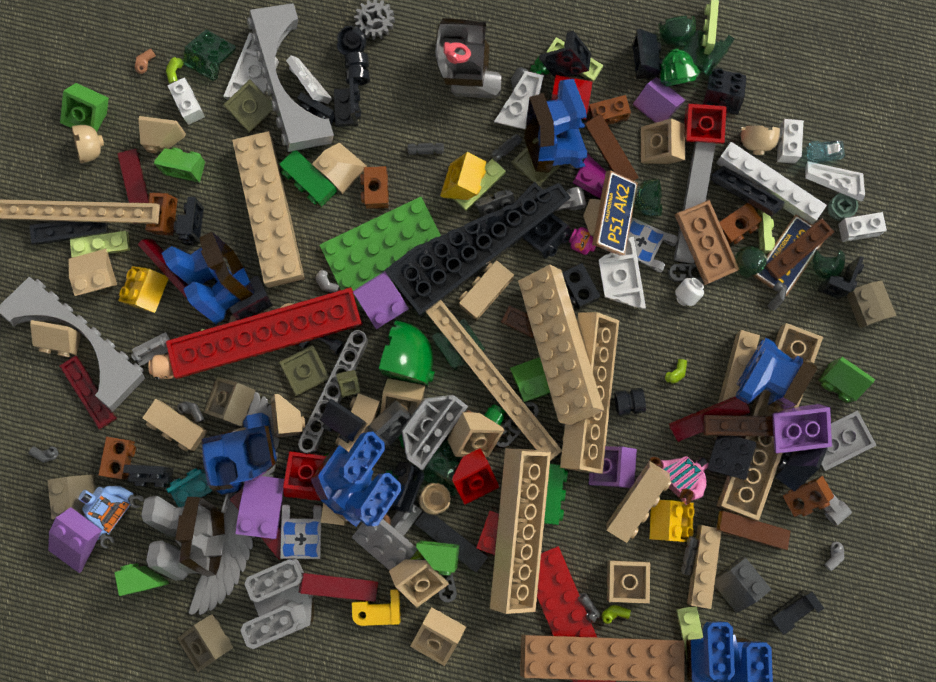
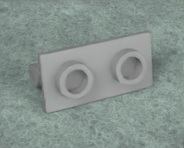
M165 332L133 348V353L131 354L133 360H137L139 366L148 363L149 360H152L154 355L168 353L166 341L170 339Z
M413 504L411 513L397 512L391 520V526L404 536L422 510Z

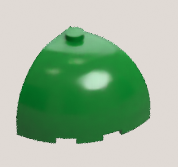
M396 320L394 322L396 327H392L388 336L390 338V345H385L379 370L385 377L428 386L429 382H433L435 371H432L434 358L430 342L415 326Z

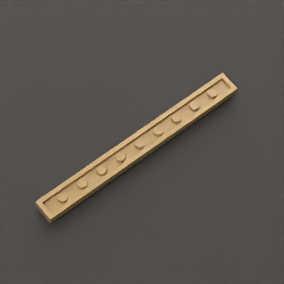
M0 200V219L158 224L160 205L154 203Z
M440 300L426 312L533 447L539 451L551 452L550 461L561 453V448L445 304Z

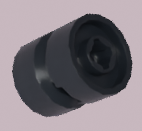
M363 52L346 54L344 56L345 68L347 69L345 71L346 83L350 85L349 78L353 77L354 82L358 83V86L368 84L370 82V74L367 69L369 67L368 55Z
M642 388L631 389L630 393L626 390L614 392L618 416L629 415L631 411L634 414L646 412V401Z

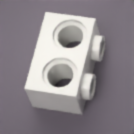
M185 77L167 85L188 125L205 117Z
M784 119L780 124L777 162L796 164L801 158L804 121Z
M883 212L845 218L838 224L842 242L877 237L887 231Z

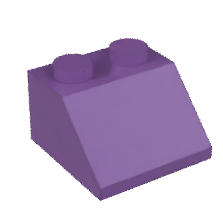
M385 271L353 291L376 329L409 309Z
M605 446L603 473H589V485L631 488L635 481L637 449Z

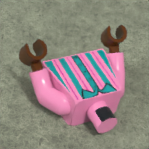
M686 456L672 460H660L657 457L650 458V462L670 474L671 484L669 489L686 505L690 504L691 500L703 497L706 488V476L703 471L709 465L703 457L695 463Z

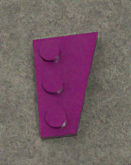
M587 154V158L583 160L585 167L579 168L573 183L601 199L606 171Z

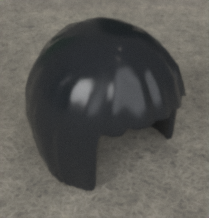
M348 25L339 31L336 46L341 54L346 55L365 50L366 37L360 28Z

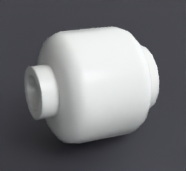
M696 278L684 279L675 290L677 301L683 306H694L704 295L703 284Z

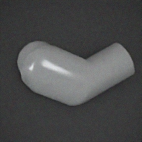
M320 270L316 274V281L323 291L331 293L339 291V285L329 282L328 273L325 270Z
M837 541L831 544V558L824 563L829 571H832L844 560V547Z

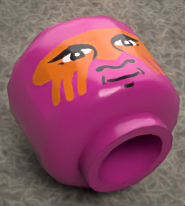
M584 227L574 230L569 240L571 249L583 255H587L589 251L594 252L596 246L592 245L593 236L590 235L589 230Z

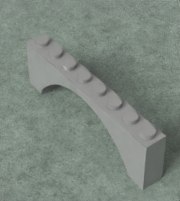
M293 3L250 10L249 18H247L248 28L252 29L253 45H257L258 49L256 51L257 59L259 62H262V76L268 82L266 84L267 93L273 99L271 100L273 112L276 111L278 116L276 117V123L283 133L281 134V140L283 145H286L288 152L332 144L334 136L329 118L322 119L295 103L283 89L276 73L275 56L284 38L292 30L297 29L298 17Z
M28 277L0 304V315L14 327L18 323L31 320L51 321L67 325L84 335L91 342L99 361L100 383L99 390L95 396L113 412L145 379L142 373L144 370L136 363L132 365L128 361L130 358L124 352L120 351L118 353L114 349L116 346L110 340L106 339L104 341L100 337L102 334L96 328L92 327L90 329L86 325L88 322L82 316L78 315L76 317L72 313L74 310L68 304L64 303L62 305L58 301L60 298L52 291L48 293L44 289L46 286L38 279L34 281L31 277Z

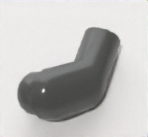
M520 67L515 70L511 78L513 90L525 71H528L526 68Z
M777 282L773 287L777 294L768 304L769 309L775 311L785 300L787 287L781 282Z
M183 401L177 405V411L192 415L196 424L204 420L196 403Z
M33 446L28 454L40 462L46 463L57 458L58 450L56 447L51 446L49 449L42 451Z
M582 593L578 600L588 613L586 619L590 623H595L600 617L599 611L588 595Z

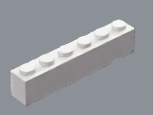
M730 142L716 163L721 167H727L784 201L783 208L794 216L798 215L811 225L827 206L732 142Z

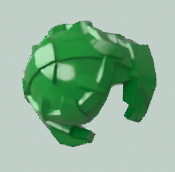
M673 49L662 61L660 82L667 87L694 81L700 71L694 65L691 55L685 51Z

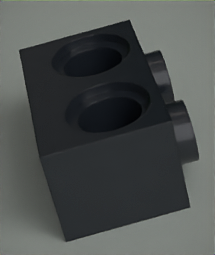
M583 263L562 273L567 290L571 295L569 297L573 307L577 306L579 310L599 300L600 295ZM576 275L579 278V282L572 283L569 277ZM586 292L588 299H580L578 293Z

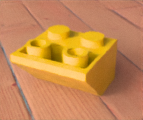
M132 266L126 275L127 280L124 287L120 290L118 301L155 313L168 278L151 269Z
M659 500L655 507H651L649 539L687 542L689 536H693L694 503L686 505L681 501Z

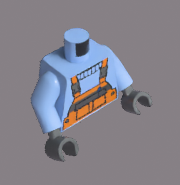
M121 486L98 487L93 494L87 490L81 492L78 500L85 503L82 508L84 517L102 530L98 540L101 539L100 543L103 548H108L104 543L106 539H110L114 543V539L106 536L105 532L109 534L130 505L133 508H139L140 506L135 503V499L144 501L142 496H133L132 492Z

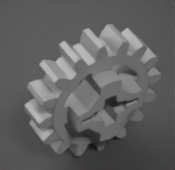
M367 0V5L361 3V10L356 9L357 15L354 16L356 27L365 33L366 38L371 35L373 40H375L376 36L382 39L383 33L389 35L388 29L393 30L392 23H395V19L392 17L394 13L393 10H390V5L384 6L383 0L380 3H377V0H374L373 3Z

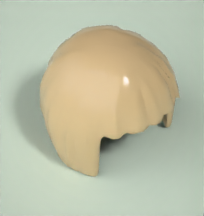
M430 483L422 488L419 504L425 513L438 515L445 512L450 506V492L444 485Z

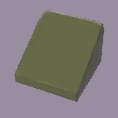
M355 370L336 374L341 397L361 393Z

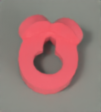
M445 42L443 44V53L449 62L457 64L469 60L471 51L464 44L457 42L451 44ZM455 49H463L465 55L456 54Z

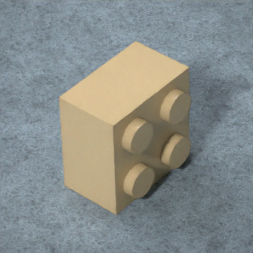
M607 560V601L650 603V562Z

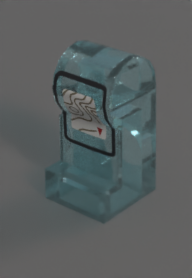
M840 140L832 142L811 141L806 147L808 162L832 161L845 157L843 141Z

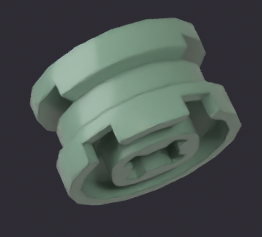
M839 193L828 203V213L830 217L837 221L850 218L857 212L858 201L850 196Z

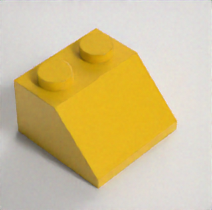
M466 152L450 163L440 196L461 200H469L477 196L481 190V179L486 173L484 169L486 161Z

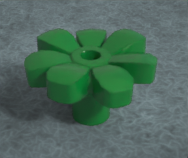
M538 56L534 62L535 65L531 66L530 71L536 74L544 73L548 75L549 70L539 60Z

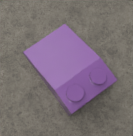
M816 404L772 413L775 453L832 447L830 407Z
M261 476L254 481L244 482L235 534L277 538L284 479Z
M70 507L55 518L49 531L48 551L80 573L102 530Z

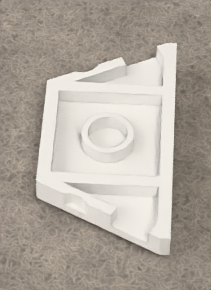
M249 33L225 91L224 98L227 100L249 79L265 95L267 93L266 84L268 82L262 76L261 67L263 66L262 62H259L257 59L256 51L258 49L257 45H253L252 42L253 33ZM275 57V68H277L279 61Z
M630 237L627 240L625 255L619 256L610 252L599 259L604 296L606 299L639 309H646L634 237Z

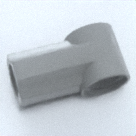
M581 187L567 190L571 199L556 211L585 208L587 205L584 190Z
M815 491L816 496L821 498V494ZM835 495L829 501L830 505L823 508L825 516L835 526L839 525L852 513L850 508L843 501L838 500Z

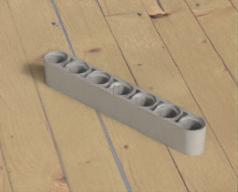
M694 143L682 211L706 201L716 143ZM679 226L674 260L693 264V256Z
M355 330L350 334L301 435L298 445L304 453L312 454L316 452L327 430L323 427L318 432L312 430L314 423L320 422L322 426L324 424L320 421L322 416L321 407L327 405L330 398L337 403H340L342 399L336 374L341 370H356L367 347L368 338L360 330ZM362 336L364 338L363 342L358 345L355 344V337ZM349 353L355 354V359L352 362L346 361V355ZM333 387L338 388L339 391L335 397L329 395V390ZM310 439L313 441V447L306 450L304 443Z

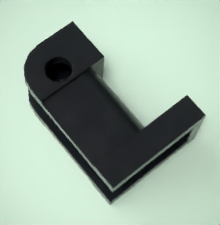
M399 461L394 475L398 477L397 481L401 484V491L389 508V511L411 513L420 485L424 479V472L409 462Z
M802 590L782 607L774 610L768 618L779 633L785 635L796 627L794 624L811 611L819 613L825 608L812 591Z

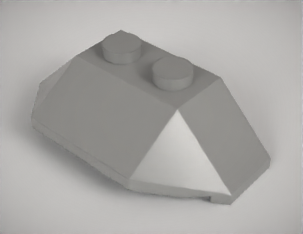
M454 395L424 398L401 429L406 459L423 470L468 406Z

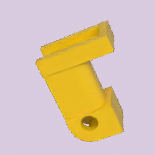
M391 589V603L369 604V601L352 602L353 621L361 626L400 624V591L398 589ZM360 612H365L366 617L362 618Z

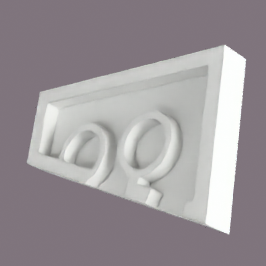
M290 56L286 60L291 72L298 77L313 100L326 104L332 100V97L299 58Z
M525 71L494 123L525 130L529 97L540 93L544 75Z
M807 162L805 167L806 179L863 201L865 197L863 173Z

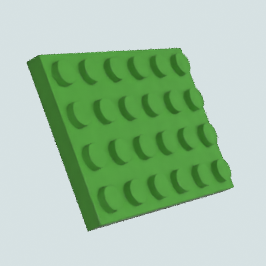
M419 197L320 244V247L340 289L344 290L352 287L354 291L383 273L386 268L415 246L426 243L441 235L422 197ZM355 297L356 304H357V307H358V310H359V309L362 308V306L360 305L359 301H358L357 298Z

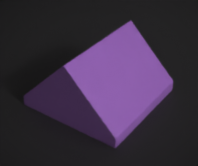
M656 77L645 86L633 103V106L654 123L670 119L685 99L669 86L666 87L662 84L660 79Z

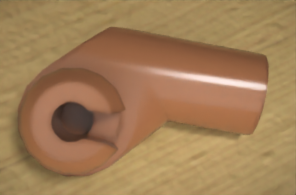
M151 48L136 57L135 70L140 74L147 71L148 61L156 56Z

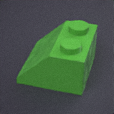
M78 83L73 84L63 91L60 123L70 128L76 125H88L97 132L107 114L109 98Z
M172 147V149L165 148L155 159L154 164L164 175L200 183L205 161L197 152L190 151V153H185L179 148Z
M540 357L510 368L524 404L551 394Z
M840 357L830 362L818 381L822 383V387L826 390L837 393L839 399L846 403L857 401L873 384L875 379L845 358Z
M422 540L416 544V548L433 570L439 571L440 575H451L452 572L456 571L460 545Z
M138 563L121 566V571L114 572L119 596L169 584L167 579L146 566L139 567Z

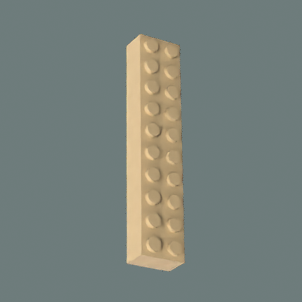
M786 323L780 327L775 344L778 349L790 358L796 356L802 358L803 356L814 363L823 337ZM765 389L754 399L749 416H773L772 413L779 412L776 407L768 405L771 392ZM802 397L800 398L797 405L790 407L788 409L799 407ZM741 436L743 439L757 443L747 479L742 480L727 475L717 507L759 521L782 453H775L774 437Z

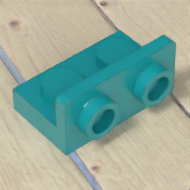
M197 468L188 472L186 478L182 480L179 478L171 482V487L166 489L168 493H171L178 507L185 506L187 497L203 498L213 492L207 485L205 470H198Z

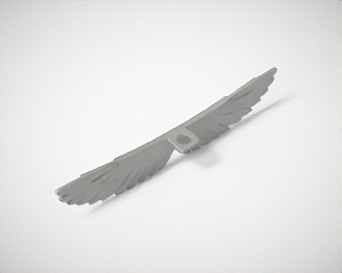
M255 392L247 415L264 413L270 417L276 450L280 439L274 438L271 405L268 406V400L265 396L260 400V395L258 392ZM276 464L262 476L273 477L270 474L274 472ZM238 492L226 494L221 511L225 513V538L220 566L217 574L214 576L206 577L201 575L189 609V614L191 615L198 610L199 615L204 614L208 608L211 611L216 607L217 602L222 604L226 593L230 595L233 591L234 583L238 584L240 570L244 572L246 568V560H249L250 557L249 549L253 548L252 538H255V536L235 534L239 510L230 499Z

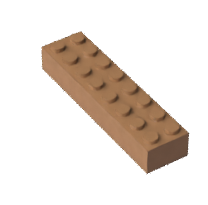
M521 635L520 676L523 678L684 682V641Z

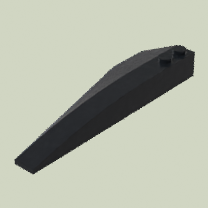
M557 183L528 198L521 199L512 205L505 206L496 212L487 214L460 228L453 229L442 236L415 246L386 268L385 272L420 318H422L430 308L440 300H445L559 209L571 197L560 183Z

